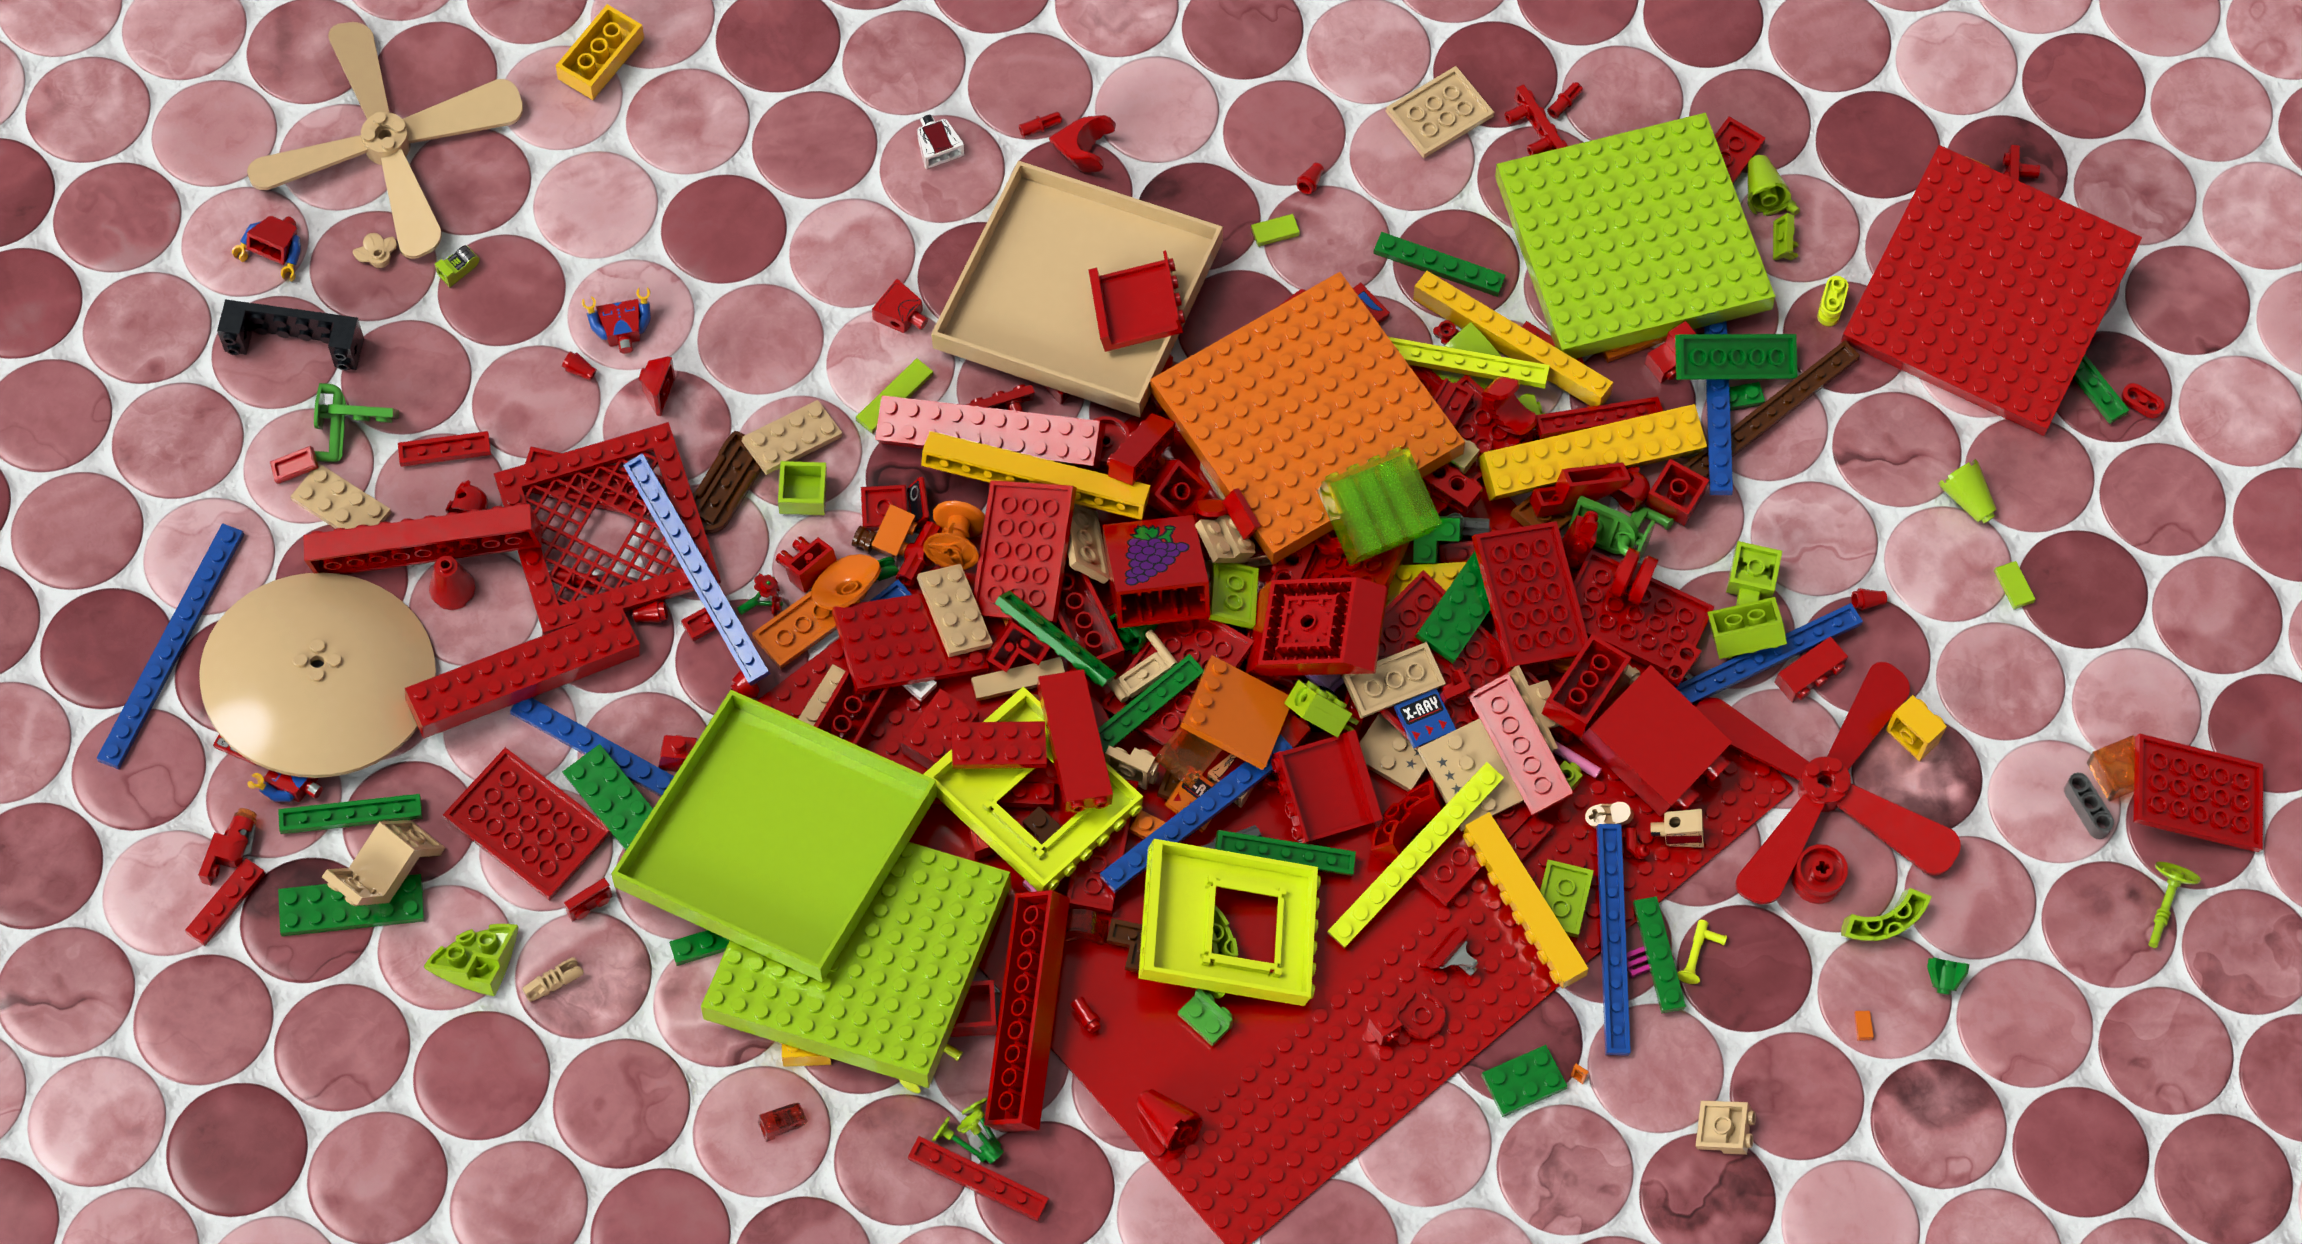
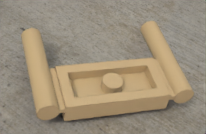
M1153 630L1147 631L1145 636L1157 652L1107 684L1121 703L1126 702L1129 697L1132 699L1147 689L1178 664Z

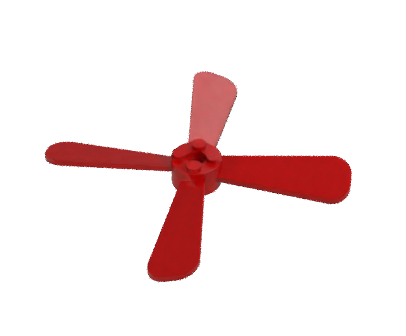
M1877 662L1870 667L1827 757H1818L1810 762L1719 698H1705L1696 706L1701 713L1732 741L1729 745L1730 747L1799 780L1797 789L1800 799L1737 876L1735 887L1743 898L1757 904H1769L1776 901L1781 896L1820 813L1830 812L1837 808H1840L1928 875L1936 876L1947 872L1960 852L1961 843L1955 831L1851 784L1848 770L1889 722L1893 713L1909 696L1910 685L1907 677L1892 664ZM1819 783H1826L1829 788H1825L1822 784Z

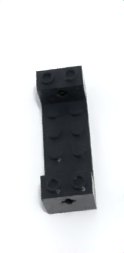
M225 299L217 329L224 351L231 355H247L253 331L261 335L268 333L283 338L290 336L304 341H322L328 344L334 367L344 371L349 369L357 370L364 342V336L357 317Z

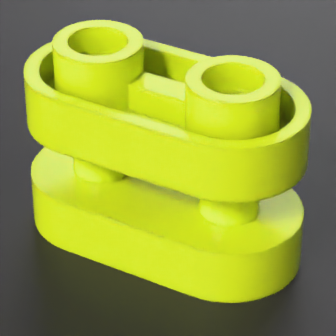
M1841 276L1830 277L1823 291L1817 318L1824 326L1836 325L1843 310L1848 291V282Z

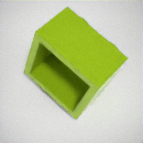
M780 462L779 514L825 515L827 467L825 462Z

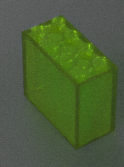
M1401 447L1394 448L1383 458L1380 455L1368 459V463L1360 466L1359 463L1348 467L1347 471L1339 475L1338 472L1332 473L1325 477L1326 480L1321 482L1322 485L1317 490L1350 566L1433 533L1442 523L1409 447L1403 450Z

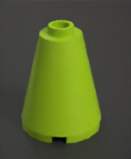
M1754 156L1748 162L1747 203L1749 209L1754 214L1761 212L1764 216L1773 215L1784 210L1787 207L1786 203L1788 200L1791 201L1790 189L1767 156Z
M1974 459L1971 462L1972 466L1969 462L1949 474L1948 479L1945 480L1946 483L1941 480L1938 484L1977 522L1982 520L1983 523H1986L1995 517L1994 512L1997 509L1979 462Z

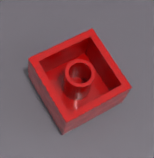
M1179 459L1166 461L1150 483L1148 503L1165 518L1192 515L1196 510V500L1203 499L1210 487Z
M1669 459L1649 491L1645 505L1669 518H1673L1674 521L1685 526L1704 496L1710 480Z

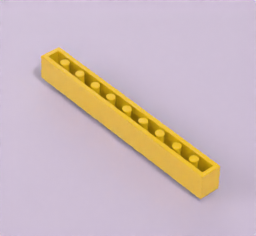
M1426 271L1414 286L1413 300L1446 320L1451 321L1461 329L1471 322L1496 350L1512 359L1550 365L1547 380L1589 406L1604 405L1611 396L1613 381L1429 271Z
M930 431L922 450L921 466L989 483L991 480L1075 486L1077 488L1075 504L1140 520L1143 518L1149 500L1150 485L1141 482H1135L1133 485L1111 478L1107 474Z

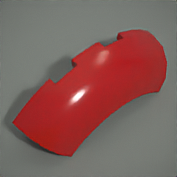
M1434 780L1425 782L1406 792L1407 797L1398 804L1394 802L1382 815L1384 820L1379 828H1375L1371 842V851L1378 859L1392 863L1406 848L1414 833L1432 820L1444 808Z

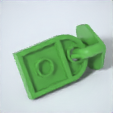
M319 383L315 400L314 428L323 429L324 418L331 419L329 452L315 451L317 461L338 462L343 456L345 415L353 416V420L370 421V417H375L376 421L392 423L393 419H399V410L394 408L346 405L345 397L338 386ZM324 394H333V404H325Z
M1581 495L1577 501L1569 527L1577 515L1583 517L1588 511L1597 512L1599 515L1597 521L1598 529L1594 546L1625 556L1629 547L1633 548L1634 545L1639 546L1637 551H1640L1639 563L1647 549L1655 523L1664 526L1665 530H1668L1673 525L1674 519L1643 506L1635 509L1629 517L1624 513ZM1647 518L1651 520V522L1647 527L1645 533L1643 534L1638 532L1644 520Z

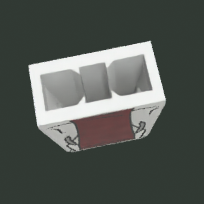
M930 114L921 118L923 126L917 129V136L925 169L964 156V144L946 119L935 122Z

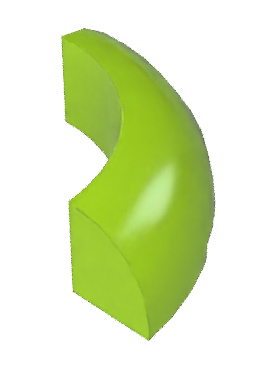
M1909 888L1902 892L1897 904L1887 914L1876 917H1863L1851 914L1844 918L1841 936L1859 941H1878L1896 936L1912 926L1922 916L1932 896Z
M1215 905L1212 953L1238 957L1236 938H1233L1229 922ZM1201 989L1203 992H1209L1214 998L1220 999L1225 995L1222 992Z

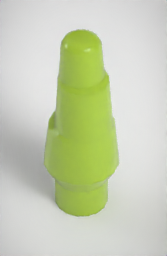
M1792 199L1791 201L1788 200L1785 209L1793 215H1797L1800 212V208L1796 205L1795 201Z

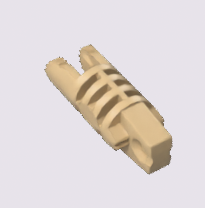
M572 957L555 966L554 970L550 969L548 972H544L542 977L539 975L532 982L524 986L522 989L529 1002L549 995L550 991L554 992L558 988H562L563 984L567 985L581 977L584 971L581 967L577 966L576 958Z

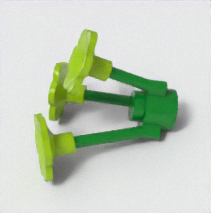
M987 1097L964 1109L961 1112L962 1115L972 1114L965 1117L957 1127L959 1132L965 1133L971 1130L974 1135H978L983 1142L979 1147L981 1152L954 1135L955 1132L948 1128L950 1116L946 1118L932 1139L933 1142L941 1136L948 1140L952 1139L977 1156L981 1162L986 1160L989 1164L993 1163L1004 1153L1000 1147L1002 1144L996 1139L991 1128L984 1125L985 1114L982 1106L987 1102ZM979 1120L983 1125L985 1131L987 1132L989 1139H987L981 1132L982 1128L978 1125Z

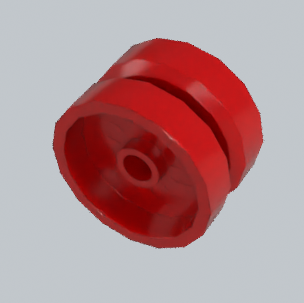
M1102 416L1093 419L1101 421L1106 425L1100 468L1095 471L1108 474L1109 467L1107 466L1109 456L1112 453L1114 454L1120 444L1129 438L1130 433L1128 427L1121 420L1115 417Z
M1629 547L1624 559L1618 565L1613 577L1615 580L1609 593L1621 597L1624 595L1627 586H1630L1631 590L1628 594V601L1639 605L1659 560L1648 555L1644 558L1640 567L1636 566L1640 558V551Z
M1817 844L1808 847L1800 854L1792 872V885L1795 892L1802 899L1810 903L1824 904L1832 901L1839 895L1847 878V862L1837 849L1829 845Z

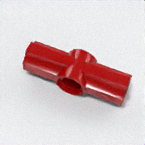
M927 521L915 542L909 543L906 546L904 552L905 560L896 575V579L906 587H912L924 566H929L932 563L926 556L923 547L924 542L929 536L942 533L941 526L936 525L934 522Z

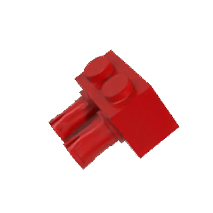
M800 536L792 544V547L799 552L796 556H791L786 550H782L781 554L778 553L776 556V562L786 568L789 581L804 593L813 587L817 578L827 567L837 561L834 549L819 537L809 543L804 537Z

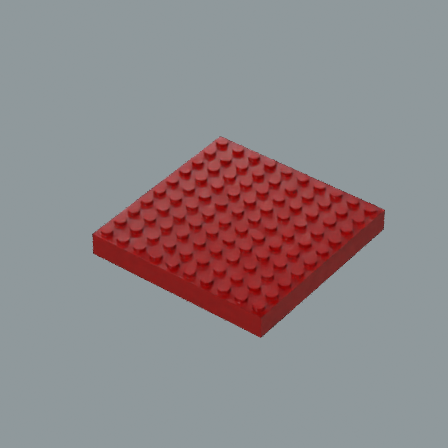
M1938 145L1843 333L1841 342L1845 340L1851 347L2045 436L2142 237Z

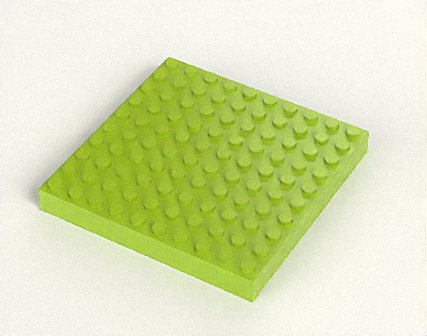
M1706 113L1496 164L1495 178L1555 347L1572 358L1576 359L1667 336L1670 330L1685 321L1692 329L1773 309L1775 294Z
M730 690L612 871L614 887L823 983L938 795L936 780Z
M908 842L823 983L730 940L701 1004L703 1019L929 1088L1011 888L1010 872Z

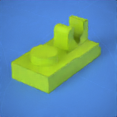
M1786 213L1773 221V260L1775 261L1781 258L1793 260L1798 257V254L1793 252V249L1798 247V243L1793 241L1795 226L1794 215Z

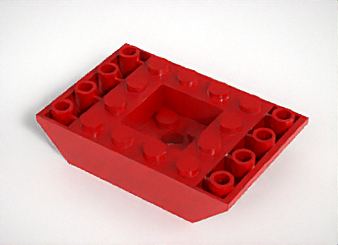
M1358 577L1271 580L1259 590L1256 623L1251 638L1254 640V643L1249 652L1246 673L1253 677L1375 674L1388 587ZM1308 619H1314L1311 626L1304 627Z

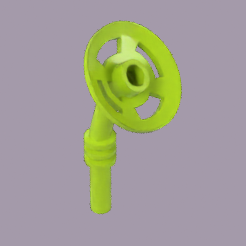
M2156 862L2155 868L2168 878V887L2161 907L2157 909L2154 918L2155 925L2148 944L2152 948L2158 947L2163 929L2168 925L2171 915L2170 908L2177 888L2181 884H2199L2201 878L2196 873L2168 862Z

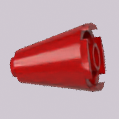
M442 556L434 564L429 585L431 599L443 609L456 610L463 608L474 597L476 589L474 579L453 557Z
M1154 1089L1145 1090L1138 1096V1109L1164 1148L1170 1153H1177L1187 1147L1184 1143L1188 1139L1193 1141L1201 1130L1203 1120L1200 1118L1199 1113Z

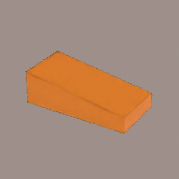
M1855 1011L1857 1041L1872 1040L1874 1036L1870 1011Z
M1576 1063L1570 1076L1583 1084L1588 1078L1589 1071Z

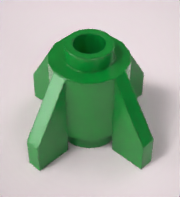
M1929 958L1927 969L1933 984L1932 987L1937 988L1936 993L1951 995V991H1957V988L1968 974L1970 964Z

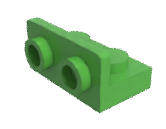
M1197 989L1195 996L1178 1011V1015L1211 1046L1217 1043L1232 1028V1014L1225 1007L1220 1008L1215 1003L1214 997L1209 992H1203L1201 989Z

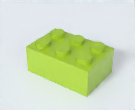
M1775 597L1707 612L1719 659L1732 658L1736 655L1754 653L1758 650L1777 648L1787 644L1782 617Z

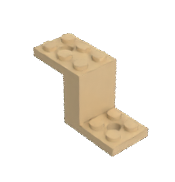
M411 820L382 821L377 824L349 868L327 869L322 878L328 882L327 885L332 890L341 892L346 896L345 900L353 906L390 903L419 857L440 856L445 847Z

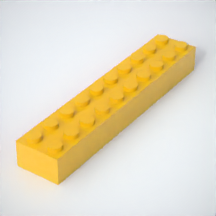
M1692 404L1484 452L1477 459L1490 502L1533 492L1536 488L1554 487L1562 469L1621 462L1624 463L1626 469L1631 466L1635 468L1700 453L1707 447L1696 406Z

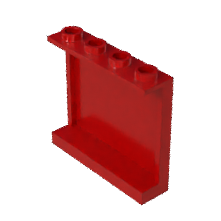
M1166 250L1163 251L1164 260L1101 276L1097 267L1088 269L1100 340L1105 352L1183 333L1182 324L1186 322L1183 310H1179V306H1182L1180 293H1176L1175 290L1179 288L1177 276H1173L1172 273L1176 271L1173 258L1169 259Z
M1356 730L1348 731L1338 737H1330L1272 754V769L1278 775V788L1281 795H1284L1286 801L1285 811L1292 820V834L1294 839L1298 840V843H1307L1383 819Z

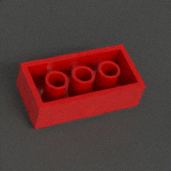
M1591 634L1546 700L1541 714L1582 738L1627 671L1632 657Z

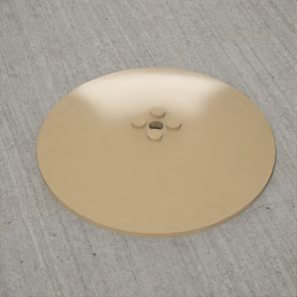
M305 573L277 579L262 585L242 597L225 612L210 633L203 650L199 672L200 690L205 710L214 728L231 748L246 759L268 770L285 775L308 778L334 777L356 772L378 763L399 749L414 734L418 726L406 702L405 688L436 676L435 657L430 639L422 623L413 611L392 593L378 585L353 576L337 573ZM315 660H320L324 664L319 668H315L311 663Z

